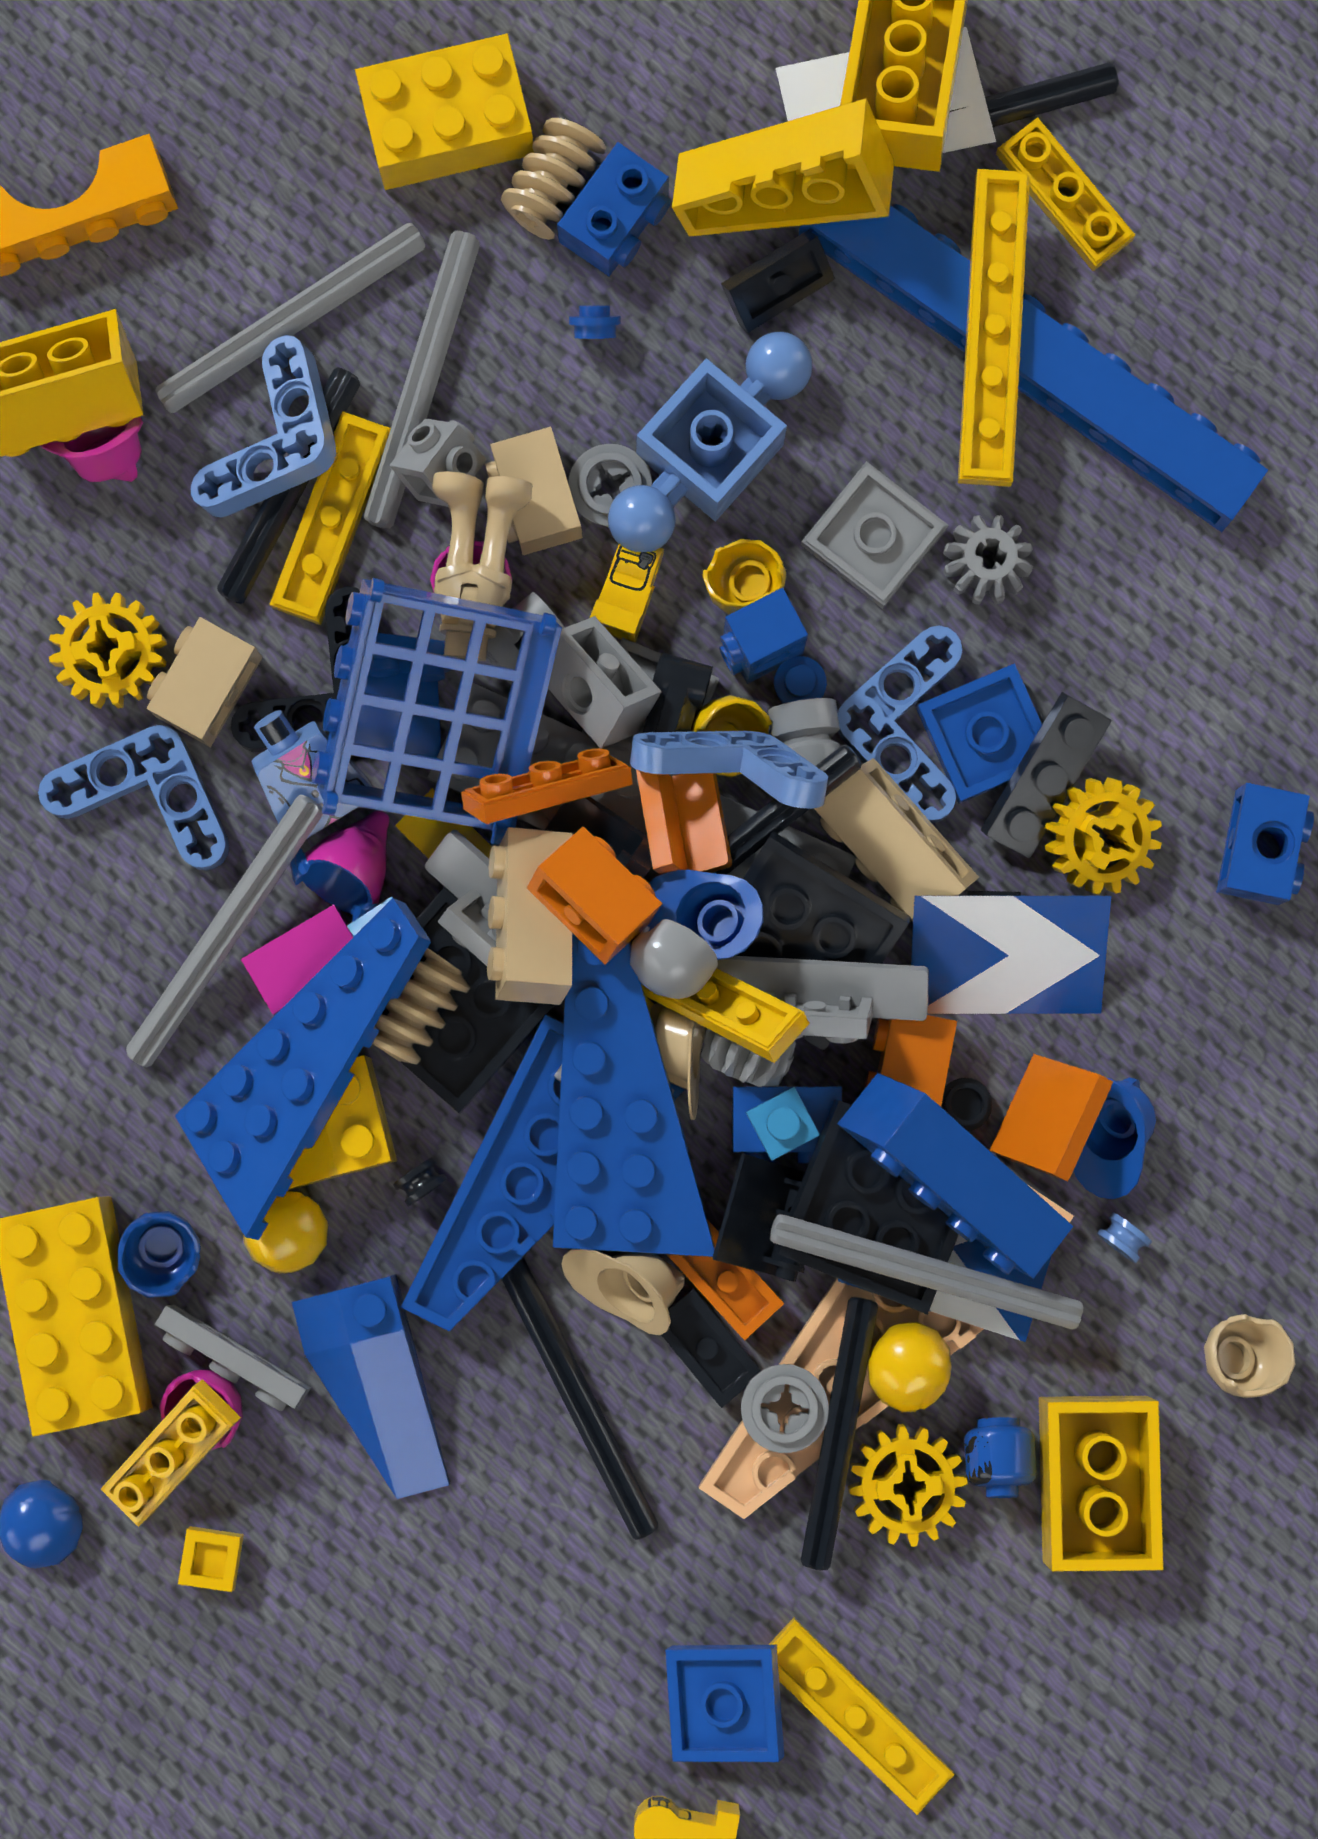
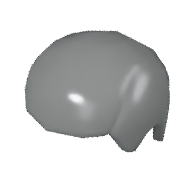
M663 919L650 931V927L644 926L639 935L633 940L630 954V965L641 984L654 994L674 999L688 998L699 992L718 967L716 953L709 944L691 929L672 920Z

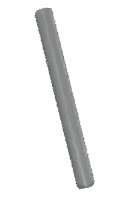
M412 223L404 224L158 385L155 389L156 395L167 411L170 413L177 412L261 357L266 347L276 338L285 335L293 336L423 251L425 242L421 233Z
M454 231L450 235L365 509L364 519L376 527L390 529L396 519L405 484L389 465L407 443L411 431L427 418L480 247L476 236L468 232Z
M305 795L296 797L127 1045V1056L132 1061L143 1067L152 1066L323 816L322 807L316 801Z
M783 1214L777 1215L772 1224L770 1240L778 1245L1072 1330L1076 1329L1081 1321L1083 1303L1072 1298Z

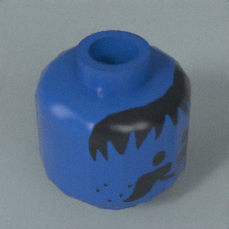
M997 1417L978 1419L977 1428L968 1431L964 1438L967 1480L974 1486L986 1487V1498L1019 1497V1486L1033 1483L1037 1476L1034 1434L1030 1429L1020 1426V1418Z

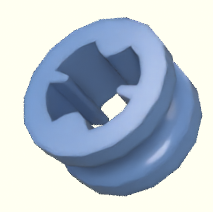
M1112 1212L1109 1216L1110 1226L1107 1229L1100 1228L1096 1234L1122 1256L1133 1263H1137L1140 1259L1138 1250L1143 1246L1149 1247L1152 1241L1133 1224Z

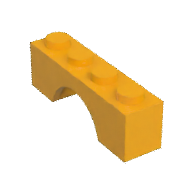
M150 134L100 150L98 169L93 182L79 198L67 205L51 209L30 207L14 199L0 185V277L19 270L21 263L38 257L44 260L59 258L69 252L70 246L87 240L94 243L108 241L118 235L119 229L136 223L143 226L157 224L167 218L168 212L179 209L160 154Z

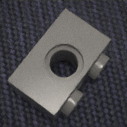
M595 616L562 629L548 689L599 748L603 749L637 734L662 691Z

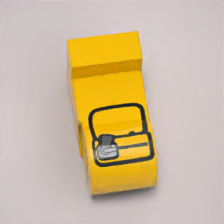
M620 544L618 545L599 599L596 600L590 618L595 616L613 637L621 640L623 637L636 643L655 588L653 585L661 565L664 549L659 548L651 552H635L624 548Z
M652 1796L645 1799L636 1810L634 1816L635 1839H736L740 1818L739 1804L717 1800L715 1815L678 1808L669 1798Z

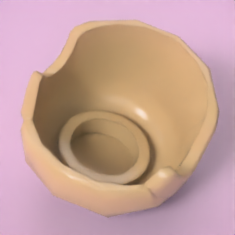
M1247 1314L1231 1316L1211 1329L1204 1346L1207 1373L1224 1392L1238 1397L1254 1398L1271 1394L1288 1383L1296 1365L1294 1344L1282 1325L1273 1319H1259Z

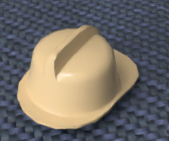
M656 1003L650 1008L649 1013L657 1035L664 1067L670 1083L688 1090L690 1119L695 1120L699 1099L700 1053L706 1027Z
M571 1249L564 1254L561 1263L564 1276L575 1291L595 1306L629 1321L648 1334L660 1336L669 1330L671 1320L668 1309L674 1302L676 1295L683 1288L685 1277L683 1273L668 1264L656 1253L619 1252L610 1257L595 1250Z

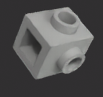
M425 418L421 424L411 431L407 443L389 466L418 501L448 507V504L439 499L433 492L434 474L450 471L475 476L485 463L486 458L473 443L475 441L474 435L461 423L454 420L444 422Z

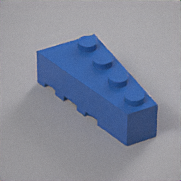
M877 1073L837 1123L872 1153L870 1157L879 1166L893 1176L898 1177L899 1175L911 1185L908 1189L909 1192L932 1210L938 1207L948 1215L949 1218L945 1223L952 1230L971 1243L977 1239L987 1249L982 1255L1007 1275L1013 1269H1016L1034 1279L1073 1228L1072 1224L922 1091Z

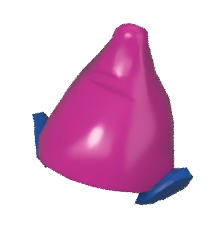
M380 810L374 811L365 818L325 837L306 853L300 848L290 862L292 879L295 886L303 881L322 900L335 905L344 912L352 914V922L381 904L379 899L386 872L388 814Z

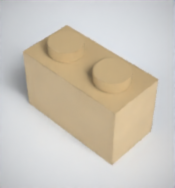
M547 427L490 444L494 461L485 463L488 477H514L529 481L533 485L532 499L524 508L517 511L511 522L507 538L508 544L518 541L522 555H527L583 538L581 524L552 428Z
M199 617L194 627L187 626L180 634L174 647V654L177 657L168 672H160L152 682L147 694V699L150 700V703L146 709L156 718L211 748L263 657L254 646Z

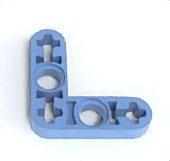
M285 335L276 338L266 347L262 356V368L278 434L206 465L193 478L191 496L198 505L212 516L221 518L236 513L320 476L334 463L336 444L316 360L312 352L294 336ZM292 355L294 356L289 360V365L291 373L296 377V379H292L291 376L283 370L288 366V358ZM308 395L309 404L306 410L298 416L290 417L289 408L292 402L299 396ZM312 442L316 443L310 447L311 455L304 458L303 456L309 451L308 445ZM272 459L273 469L269 476L262 481H254L253 473L258 464L264 460ZM224 483V484L221 485L219 488H217V485H218V484ZM217 491H218V496L215 497V498H212V496H214V495L217 493Z
M940 625L929 627L921 632L845 700L838 710L840 726L838 734L863 763L874 758L883 768L880 760L882 751L889 746H900L910 756L909 768L900 774H892L886 771L899 786L911 779L918 767L921 766L927 772V774L919 778V781L925 788L931 791L939 787L944 794L939 801L944 808L940 811L933 806L926 810L920 807L918 803L923 795L914 784L911 785L908 792L904 791L931 823L943 820L954 808L956 801L955 789L950 780L904 732L896 721L955 668L961 658L962 644L958 635L950 628ZM928 640L935 644H939L944 640L950 646L946 652L949 661L944 663L939 658L932 661L923 672L932 678L924 682L918 668L905 661V659L911 655L915 664H917L926 656L929 650L926 643ZM900 672L910 677L914 688L911 696L905 700H895L889 697L883 685L888 675ZM854 709L859 714L865 710L871 712L872 717L868 724L877 735L881 733L883 727L887 728L891 735L879 741L872 753H869L863 747L868 745L872 738L861 728L852 732L847 727L851 720L848 711Z
M156 725L146 728L59 767L45 775L39 785V800L45 810L59 818L65 819L80 816L149 785L179 854L185 862L196 869L207 871L217 868L228 856V837L183 738L168 726ZM161 737L167 744L174 742L175 747L168 751L169 761L162 763L156 757L149 758L141 762L147 772L139 775L138 765L128 753V750L135 747L136 753L142 757L155 750L153 741ZM119 758L126 763L127 776L117 786H105L100 780V768L108 759ZM87 769L88 779L98 791L97 795L91 797L90 790L83 788L71 794L72 804L68 807L60 801L53 802L52 796L59 792L57 786L59 782L64 781L70 787L84 783L86 781L80 775V772ZM190 784L197 793L195 805L187 812H175L169 805L170 792L177 785ZM205 812L208 815V820L197 822L205 836L208 838L216 837L217 843L210 847L212 856L208 859H205L199 853L191 854L190 848L197 844L192 828L186 826L180 832L178 827L179 823L195 821Z
M756 731L648 732L634 735L632 741L630 765L639 771L652 774L740 772L777 801L785 805L812 809L823 806L825 802L828 782L827 774L783 742L766 733Z

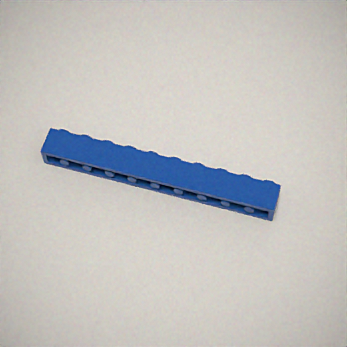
M899 204L890 205L889 217L800 225L799 235L807 230L812 231L818 236L824 253L965 352L970 260L960 254V248L954 241L943 234L937 233L934 236L918 225L916 216ZM1023 293L1018 390L1222 533L1268 472V469L1260 464L1259 456L1245 445L1238 443L1233 445L1217 434V428L1210 420L1200 414L1192 413L1190 415L1174 404L1173 396L1163 387L1154 383L1145 384L1131 374L1130 366L1123 359L1111 353L1104 355L1088 344L1087 336L1080 329L1069 323L1061 325L1045 314L1044 306L1037 299Z

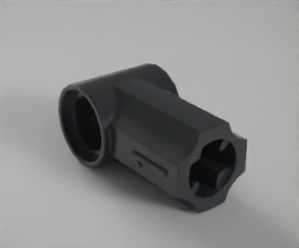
M662 652L653 677V682L662 692L646 718L642 733L692 732L691 728L696 712L701 710L706 697L713 666Z

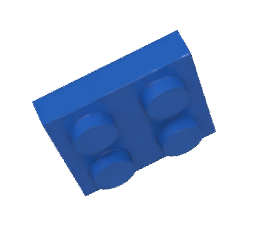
M1015 663L920 703L916 707L943 771L955 789L958 804L1007 784L1042 726Z
M777 1644L672 1645L665 1650L673 1762H780L784 1758Z

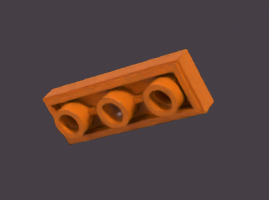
M606 749L584 750L577 754L578 760L562 764L556 761L534 763L529 766L528 773L513 777L508 774L485 776L479 780L480 785L464 789L465 791L461 792L463 810L485 824L497 822L633 785L631 767L612 757Z

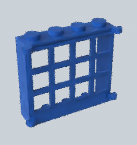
M362 578L360 592L351 593L346 610V625L352 626L348 647L341 645L336 656L334 677L341 679L337 700L329 698L324 712L323 730L329 732L326 751H317L313 764L312 783L318 784V790L324 801L322 814L334 816L338 803L491 830L493 831L491 844L500 845L508 827L515 828L518 816L485 824L463 810V803L447 801L446 797L451 775L453 773L481 779L492 774H508L513 777L528 773L562 627L556 622V616L553 614L544 613L540 615L387 584L382 579L372 578V580ZM384 603L423 610L415 649L376 642ZM435 613L474 621L465 659L427 652ZM486 623L524 631L515 669L477 662ZM373 654L412 661L403 700L365 693ZM424 664L462 671L454 709L416 702ZM474 674L512 681L504 719L466 712ZM362 705L400 712L392 750L354 743ZM413 714L451 721L443 759L404 752ZM463 724L501 731L492 768L455 761ZM351 755L389 762L384 789L345 782ZM402 764L440 771L434 798L396 791Z

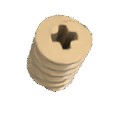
M562 118L546 120L543 127L545 135H541L534 140L532 147L534 153L525 155L522 167L524 171L520 170L513 175L511 183L514 188L504 190L501 197L504 208L522 227L534 235L547 240L554 239L555 233L545 224L546 221L550 220L558 223L564 216L556 207L557 203L571 206L576 199L566 189L567 186L570 185L583 189L586 185V180L577 172L578 168L594 171L597 167V163L587 154L590 150L598 154H605L606 152L603 140L596 134L575 122Z
M429 948L424 953L426 960L419 962L412 974L414 976L413 979H409L401 993L402 995L398 999H392L388 1002L386 1009L389 1013L387 1016L381 1014L375 1027L380 1031L372 1043L396 1060L415 1065L420 1062L421 1058L412 1047L413 1043L428 1047L433 1043L432 1038L425 1030V1026L428 1025L442 1029L446 1024L437 1011L438 1007L455 1011L458 1007L449 993L450 990L464 993L470 990V986L461 975L463 972Z

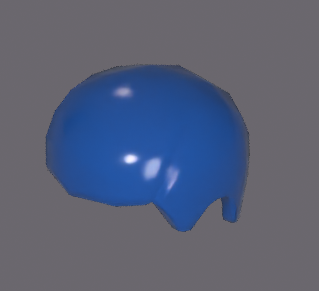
M170 1211L145 1213L135 1219L125 1229L118 1243V1271L130 1289L147 1298L175 1295L198 1269L201 1258L200 1239L188 1220Z
M37 1480L19 1485L4 1499L0 1512V1540L4 1551L21 1565L34 1569L57 1565L64 1561L77 1548L83 1529L82 1516L79 1512L80 1508L74 1497L54 1486L49 1480Z

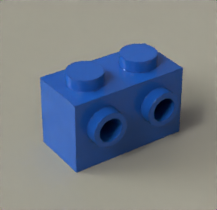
M617 142L558 222L559 243L609 277L618 264L625 268L633 260L640 248L641 240L638 237L648 223L656 226L670 207L671 199L668 198L669 176Z

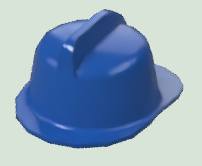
M676 870L656 876L649 882L656 898L662 902V905L647 925L650 927L649 931L663 919L672 920L691 929L703 938L716 953L717 960L729 959L744 952L759 934L763 923V903L758 891L745 879L725 874Z
M1130 1077L1122 1081L1107 1078L1113 1081L1112 1087L1073 1170L1083 1187L1100 1198L1116 1199L1125 1196L1138 1184L1143 1169L1145 1146L1154 1133L1156 1123L1154 1106L1149 1097L1140 1089L1139 1080Z

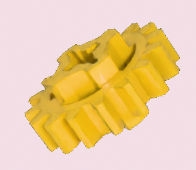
M98 592L93 593L92 606L88 608L78 600L74 601L73 607L77 615L73 619L59 615L57 620L65 628L63 634H51L49 640L60 648V652L49 656V662L55 667L65 668L56 676L58 682L63 686L75 683L72 687L71 695L81 701L90 693V703L100 709L104 705L106 697H109L112 704L118 709L123 708L124 695L128 693L138 701L142 700L143 694L139 686L144 682L151 685L155 679V676L151 674L152 668L166 667L167 663L162 656L155 653L156 649L167 645L166 639L160 634H151L160 625L158 620L153 615L142 618L145 607L137 600L126 608V599L121 593L115 592L110 604H107ZM114 618L131 623L138 633H132L131 631L120 632L114 622ZM90 626L82 639L78 641L81 633ZM107 637L118 647L110 650L108 663L98 654L106 650L105 642L108 641ZM139 660L135 669L126 677V672L133 662ZM79 669H97L98 676L102 679V684L84 678Z
M1109 777L1105 780L1104 785L1099 780L1089 778L1086 779L1085 793L1080 789L1070 787L1067 789V793L1071 802L1067 806L1060 803H1054L1052 806L1056 813L1060 815L1058 822H1049L1045 825V829L1056 833V840L1046 844L1045 850L1060 855L1052 867L1055 871L1062 874L1069 872L1066 882L1070 885L1080 888L1085 884L1086 891L1100 895L1104 886L1106 890L1117 894L1121 892L1122 879L1134 885L1140 882L1136 872L1139 866L1149 869L1153 868L1154 863L1146 855L1149 849H1161L1162 843L1152 839L1151 832L1162 827V823L1160 820L1147 817V814L1152 811L1155 804L1153 801L1144 798L1138 799L1141 792L1140 788L1129 784L1122 787L1121 780ZM1101 803L1098 810L1086 812L1092 806ZM1092 826L1101 828L1108 835L1107 838L1114 842V846L1104 843L1105 841L1099 837L1100 833L1093 830ZM1120 860L1115 865L1106 868L1109 862Z
M898 1424L896 1438L889 1439L882 1430L877 1431V1440L880 1445L873 1449L869 1445L862 1443L859 1448L867 1458L865 1463H851L849 1468L854 1474L860 1476V1482L848 1486L850 1495L862 1496L863 1501L853 1508L857 1517L871 1514L872 1518L869 1520L867 1529L872 1534H875L883 1526L886 1527V1539L888 1543L893 1545L898 1540L900 1533L906 1534L911 1547L917 1546L919 1533L926 1531L933 1541L939 1539L935 1525L942 1521L944 1524L953 1527L956 1522L948 1512L950 1507H965L966 1504L962 1497L955 1494V1488L968 1484L967 1478L961 1474H953L952 1471L962 1462L960 1456L956 1453L944 1457L942 1453L945 1451L948 1442L941 1436L934 1440L932 1444L928 1443V1429L923 1426L919 1427L915 1437H909L904 1424ZM915 1449L930 1455L937 1462L941 1471H925L917 1464ZM893 1452L894 1462L884 1474L874 1475L873 1477L879 1462ZM905 1461L914 1479L921 1482V1486L912 1488V1497L909 1498L910 1508L901 1491L894 1489V1484H899L903 1481ZM941 1495L936 1507L929 1514L922 1517V1508L932 1496ZM874 1499H879L880 1501L890 1500L898 1507L900 1520L893 1519L884 1514L877 1507Z

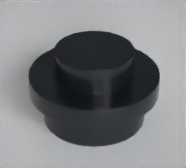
M959 1078L945 1086L941 1108L967 1131H972L981 1127L988 1120L992 1111V1098L988 1089L981 1082L972 1078Z

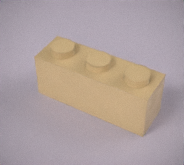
M874 758L862 764L860 770L825 797L823 806L814 808L822 817L820 822L828 835L834 840L844 842L857 857L855 861L860 871L871 881L879 882L892 897V906L911 917L909 922H913L914 896H959L979 878Z
M508 827L500 845L492 846L489 877L497 879V896H492L490 899L488 927L489 929H496V947H491L489 951L487 976L488 980L496 981V1000L560 1005L572 987V932L527 889L538 866L572 836V833Z

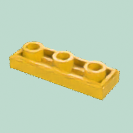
M1038 117L997 148L996 155L1009 171L1030 172L1029 195L1092 271H1095L1134 240L1135 233ZM1059 188H1069L1074 193V196L1067 197L1062 195Z
M201 1379L112 1475L101 1490L138 1527L141 1526L241 1417Z

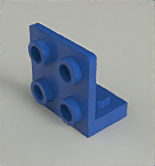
M377 633L376 642L415 649L417 637ZM429 639L427 652L444 655L445 641ZM373 654L365 693L403 700L412 661ZM424 664L416 702L439 707L438 681L445 679V673L453 669ZM362 705L354 743L392 750L400 712ZM413 714L404 752L437 758L441 750L440 719Z

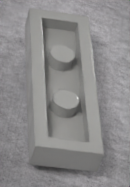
M166 1305L154 1324L166 1331L162 1338L164 1342L189 1356L194 1349L198 1350L212 1359L209 1365L212 1371L233 1383H237L240 1377L259 1387L255 1393L257 1398L279 1411H283L286 1405L294 1409L300 1407L312 1388L176 1305Z

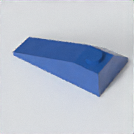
M397 1274L294 1301L292 1306L306 1358L396 1499L448 1486L450 1482L405 1309L400 1308L403 1298Z

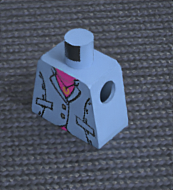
M281 710L270 713L254 726L255 731L267 747V750L254 757L251 762L279 824L299 795L311 798L323 808L324 801L318 790V784L312 783V770L317 751H326L329 735L315 721L294 731ZM350 759L345 782L372 787L366 775ZM338 803L335 815L323 814L308 838L358 806Z

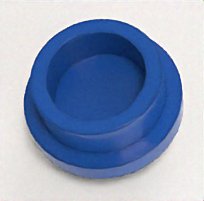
M580 305L579 316H569V325H574V338L578 339L616 338V325L621 324V316L610 315V305Z
M796 656L783 662L777 669L774 677V690L783 704L798 700L822 698L827 686L826 674L821 665L815 660L804 656Z

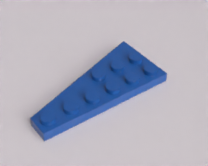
M392 898L175 1115L246 1238L259 1240L268 1225L264 1217L276 1196L284 1198L293 1182V1179L289 1176L302 1151L314 1146L352 1080L354 1074L349 1070L363 1046L371 1047L380 1031L375 1025L390 1000L399 998L431 943V940L407 904L400 900Z
M572 933V987L565 996L553 1248L713 1257L715 1244L709 1229L684 1132L662 1060L657 1035L642 988L643 985L630 965L631 942L604 965Z
M547 1015L543 1017L400 1307L447 1331H451L554 1226L561 1082L555 1079L554 1075L562 1065L564 1024ZM670 1083L671 1088L674 1090V1100H676L686 1089Z

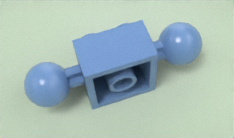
M771 332L760 337L751 346L747 354L745 363L747 379L741 386L706 358L644 426L636 437V454L660 476L651 486L636 485L629 487L619 493L613 500L608 513V525L611 535L618 544L635 552H651L661 548L672 536L676 522L674 506L683 496L688 498L715 522L784 445L787 425L764 407V405L770 399L785 400L792 398L800 393L808 384L812 374V357L809 349L801 339L787 332ZM715 437L720 439V444L715 446L702 443V438L706 441H711Z

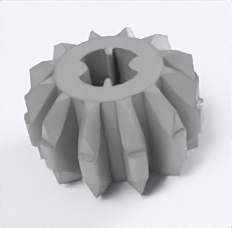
M981 515L973 517L971 530L958 525L953 532L958 543H947L943 551L946 557L954 560L945 566L943 570L946 577L962 576L955 585L954 592L960 595L969 586L974 588L972 603L977 605L981 604L986 591H989L991 600L996 605L1004 601V589L1017 595L1023 588L1019 577H1028L1033 569L1029 562L1023 560L1033 550L1031 543L1015 544V541L1022 532V528L1019 525H1015L1007 533L1001 530L1004 523V518L1001 515L995 516L990 528H987L985 520ZM984 550L993 552L995 564L992 569L982 567L983 558L981 555Z
M707 1029L703 1039L704 1046L701 1057L707 1064H710L712 1069L721 1071L726 1076L736 1078L743 1083H751L757 1087H778L784 1075L789 1071L794 1058L792 1054L796 1043L794 1041L781 1057L773 1063Z

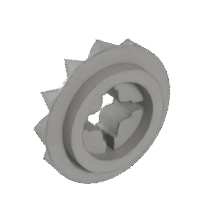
M602 444L587 450L576 460L571 469L568 484L576 510L590 524L596 523L609 528L608 513L613 499L609 494L596 495V491L602 487L599 469H602L605 475L608 474L612 480L626 478L625 482L619 486L620 493L632 486L652 485L651 474L645 461L632 449L618 444Z
M792 1364L774 1365L763 1369L749 1381L741 1400V1415L747 1432L755 1442L773 1452L792 1453L810 1446L821 1435L828 1419L829 1405L823 1386L811 1372ZM785 1384H788L792 1403L800 1405L801 1408L808 1409V1413L799 1412V1414H791L788 1418V1423H785L784 1432H780L777 1413L769 1411L766 1407H761V1403L770 1404V1401H779L781 1393L784 1392Z

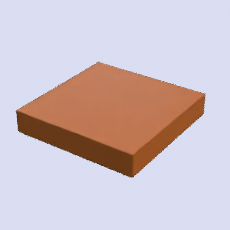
M1033 1054L989 1151L1068 1182L1112 1087L1113 1081L1100 1074Z

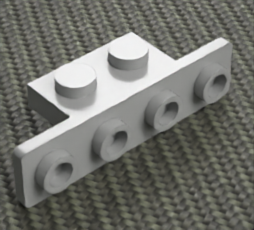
M452 830L444 837L425 864V869L458 898L455 903L447 908L438 920V923L452 935L459 945L467 948L487 966L490 948L496 947V929H489L488 909L491 897L497 896V879L489 877V858L457 830Z
M734 956L729 959L717 960V969L804 1011L810 1024L796 1039L804 1035L821 1036L834 1043H851L857 1039H867L872 1018L924 1021L927 1018L929 969L925 966Z

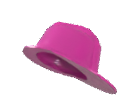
M141 416L136 417L123 426H105L84 432L71 441H53L40 445V447L64 457L78 475L86 481L102 482L117 479L132 482L138 477L136 463L139 461L142 453L138 432L143 421Z

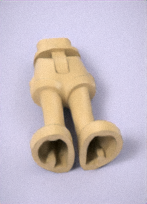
M443 471L434 474L433 492L439 499L448 504L452 516V534L446 567H441L437 570L434 593L503 607L510 599L512 587L511 576L504 574L508 533L517 511L524 508L532 499V483L507 476H493L487 479L485 539L480 563L474 565L475 528L482 500L483 482L472 475L459 472ZM440 614L442 624L439 631L446 634L444 655L465 659L474 621ZM486 623L478 661H486L488 639L496 638L497 631L493 630L496 625Z

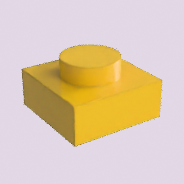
M193 1526L187 1528L178 1584L233 1592L236 1587L244 1534Z

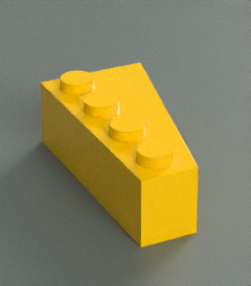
M865 98L679 153L672 209L689 237L889 217L894 160L869 103Z

